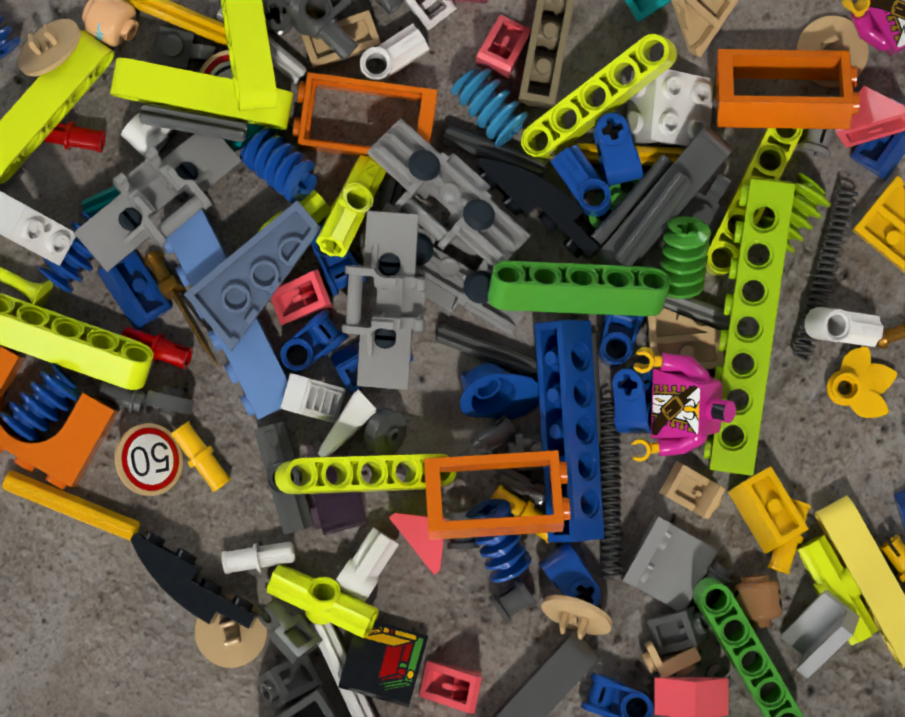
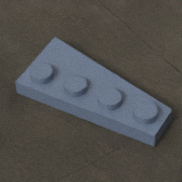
M297 200L184 295L227 347L233 351L316 238L321 228Z

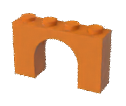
M0 345V411L4 413L5 395L26 358ZM82 393L63 428L52 438L39 443L29 442L17 436L0 416V454L3 450H6L16 456L13 462L24 469L33 472L36 467L47 474L45 480L64 490L66 485L77 487L120 411L89 393Z

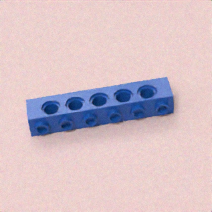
M559 320L534 323L542 451L559 450V462L566 461L568 484H561L562 498H569L570 520H564L563 532L548 533V542H579L605 539L591 320ZM543 466L546 515H553L549 466Z

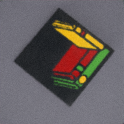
M375 621L367 637L362 638L353 634L338 688L409 707L428 636Z

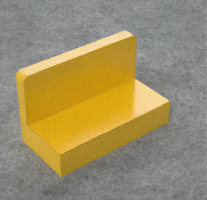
M771 466L728 491V494L765 554L809 530Z

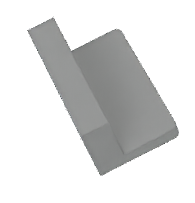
M824 590L781 635L784 641L802 654L796 670L806 679L815 673L853 636L860 618L859 615L827 590Z

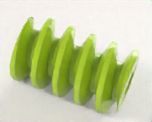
M801 173L796 175L799 183L794 182L795 191L786 251L790 253L795 252L790 243L791 239L800 242L804 240L799 229L804 228L809 231L813 229V226L808 221V217L821 219L822 215L816 207L818 205L826 208L831 206L825 197L826 193L823 189ZM770 209V212L774 217V212L772 209ZM764 216L761 220L763 227L770 225L774 218Z

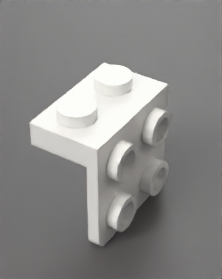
M668 69L631 97L628 101L626 121L629 125L633 143L660 142L687 148L706 125L710 128L714 91L713 80L703 76ZM635 70L631 71L629 83L634 79Z

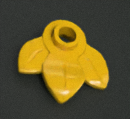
M868 347L856 348L843 357L840 370L829 377L826 384L827 395L837 405H849L860 417H882L889 413V409L880 394H883L892 385L897 377V372L882 364H871V354ZM841 381H846L850 385V391L846 395L838 391V385Z

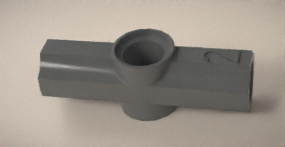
M285 421L254 429L267 474V484L271 489L284 535L315 526L306 494H286L277 487L275 482V472L278 466L284 462L295 460ZM293 467L291 470L294 475L293 483L299 486L302 482L301 472L298 468Z

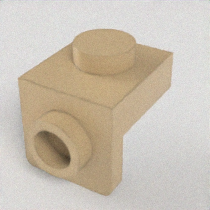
M676 461L659 493L693 513L709 519L712 513L719 507L725 487Z
M650 640L643 643L647 652L641 654L650 674L657 671L660 677H668L674 673L676 677H682L696 669L694 663L702 660L695 646L675 651L660 658Z

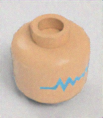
M89 0L83 10L82 20L85 22L86 31L109 46L116 47L125 40L130 41L137 33L139 23L136 21V10L132 4L124 0Z

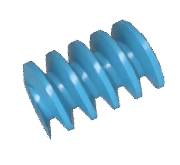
M486 68L482 71L473 69L457 80L451 88V94L455 96L460 95L459 103L461 106H469L468 114L471 117H478L477 125L480 128L488 127L486 136L489 139L497 138L495 147H500L520 131L528 113L525 111L515 115L514 111L519 105L517 100L509 104L505 103L510 91L507 89L500 93L496 92L501 80L487 81V78L492 73L491 68Z

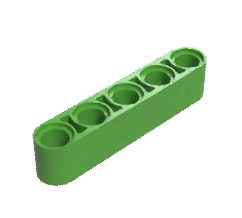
M501 261L493 267L487 298L493 307L509 311L656 316L664 309L671 279L664 270L655 267Z
M707 577L701 579L693 590L695 603L761 716L781 717L785 713H791V717H804L732 592L715 578ZM713 589H720L719 600L715 604L707 605V593ZM731 620H737V631L729 636L724 635L725 625ZM755 651V661L749 666H742L743 656L747 652ZM773 682L774 689L772 693L768 696L760 697L761 687L765 683Z

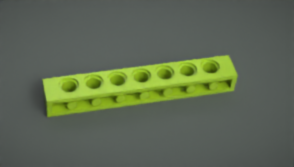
M750 177L749 185H741L739 206L746 208L744 222L736 221L734 243H740L738 258L731 257L728 278L735 280L734 293H726L723 315L730 316L728 330H721L718 351L725 352L723 366H716L714 378L722 383V400H727L728 394L735 389L745 391L748 395V400L744 405L736 406V414L732 422H721L720 431L714 433L713 438L707 437L703 459H710L709 470L754 475L795 191L794 182ZM760 207L772 209L774 212L772 223L765 227L755 224L753 214L756 209ZM760 243L769 249V255L765 261L755 263L748 258V250L754 244ZM756 280L762 283L764 291L760 297L749 299L743 294V286L748 281ZM744 317H753L758 321L759 326L755 333L745 335L738 330V322ZM737 354H749L754 360L753 365L745 371L736 369L732 364V360ZM736 425L740 427L743 431L742 437L735 442L727 441L722 435L723 430L727 426Z

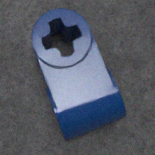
M617 113L603 115L594 128L593 137L599 155V164L604 182L610 187L643 178L640 158L634 146L626 119ZM607 124H610L612 129H619L615 140H612L608 134L603 135L602 132Z
M317 235L311 245L321 265L322 274L333 296L339 294V290L348 286L349 274L337 279L335 277L345 272V266H359L350 249H348L344 257H331L320 251L318 244L315 242L318 237Z
M327 309L322 310L302 327V330L283 345L280 353L281 360L289 371L294 373L305 372L349 338V335L342 333L328 317L330 312ZM321 326L330 335L331 339H328V337L323 333V331L320 329ZM300 346L307 350L308 357L304 364L295 366L288 362L287 354L291 348Z
M604 315L598 355L605 365L618 367L631 357L644 316ZM617 340L623 344L625 354L622 358L613 359L607 354L606 344L608 341Z
M632 365L615 374L612 383L615 404L614 423L619 433L651 434L653 368L646 373H640Z
M565 542L538 562L555 587L559 588L564 596L575 598L578 595L576 588L579 585H582L584 588L591 586L594 591L590 594L592 599L590 603L595 606L599 604L601 590L586 570L587 567L568 542Z
M595 672L591 673L590 678L593 682L587 700L581 703V708L604 717L652 716L653 704L646 692L623 684L614 678ZM605 687L601 702H598L601 691ZM635 697L643 699L647 704L645 712L639 716H632L626 711V704Z

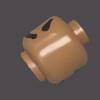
M770 574L741 577V583L735 585L733 589L734 597L752 628L772 626L771 619L781 616L783 607L780 584L775 580H770Z

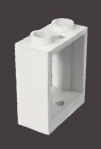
M0 191V234L60 266L76 237L73 233L74 231Z

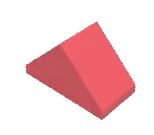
M500 14L477 54L476 65L483 69L491 68L492 73L509 80L532 29Z
M863 85L859 91V113L852 114L850 129H835L837 136L846 148L905 131V106Z
M318 269L280 286L271 298L281 326L334 307L323 276Z
M394 512L389 519L434 575L438 573L441 566L444 539L429 540L428 516Z
M426 661L419 697L475 714L482 673L480 671Z
M654 677V714L669 717L729 715V678Z

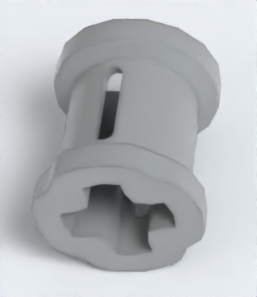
M808 129L805 140L799 144L798 149L813 156L829 158L831 151L828 148L834 129Z

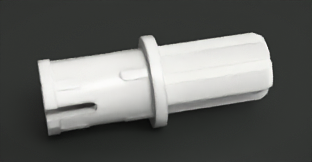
M290 541L264 546L254 543L252 548L228 552L222 551V565L225 574L257 569L258 572H261L263 567L293 563L296 558L294 545Z

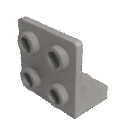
M654 515L619 578L677 611L683 610L690 603L695 585L704 578L708 571V566L711 565L717 554V550L663 518Z

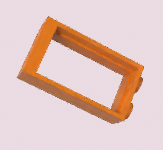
M718 49L716 64L717 127L850 129L852 114L859 113L860 104L859 92H853V88H856L857 66H851L850 51ZM734 79L839 80L840 97L734 95Z
M307 72L306 82L300 81L297 102L303 103L301 117H295L292 138L298 139L300 149L358 157L360 155L369 156L367 151L371 146L311 138L317 88L421 102L417 133L431 145L438 97L436 89Z
M559 450L424 459L429 540L563 532L564 520H570L569 498H562L561 484H568L566 461L559 462ZM549 466L553 515L443 521L440 473Z

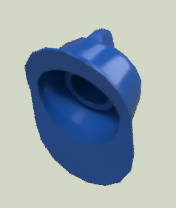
M496 363L480 364L471 371H463L460 375L463 394L461 395L459 405L462 413L468 417L499 419L505 414L508 419H515L526 415L539 403L537 381L525 375L508 373Z

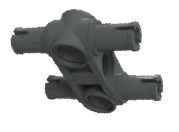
M283 0L288 5L286 8L288 10L287 13L291 16L292 25L296 31L303 35L311 36L313 39L316 38L318 40L321 38L342 61L359 46L336 23L338 20L336 17L354 0ZM405 0L375 1L390 16ZM306 9L313 10L317 14L318 19L311 18L306 13Z

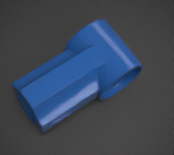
M577 144L566 148L551 161V164L586 215L599 217L610 209L612 200L608 185L602 181ZM599 190L605 195L604 201L598 206L588 205L585 202V196L589 191Z

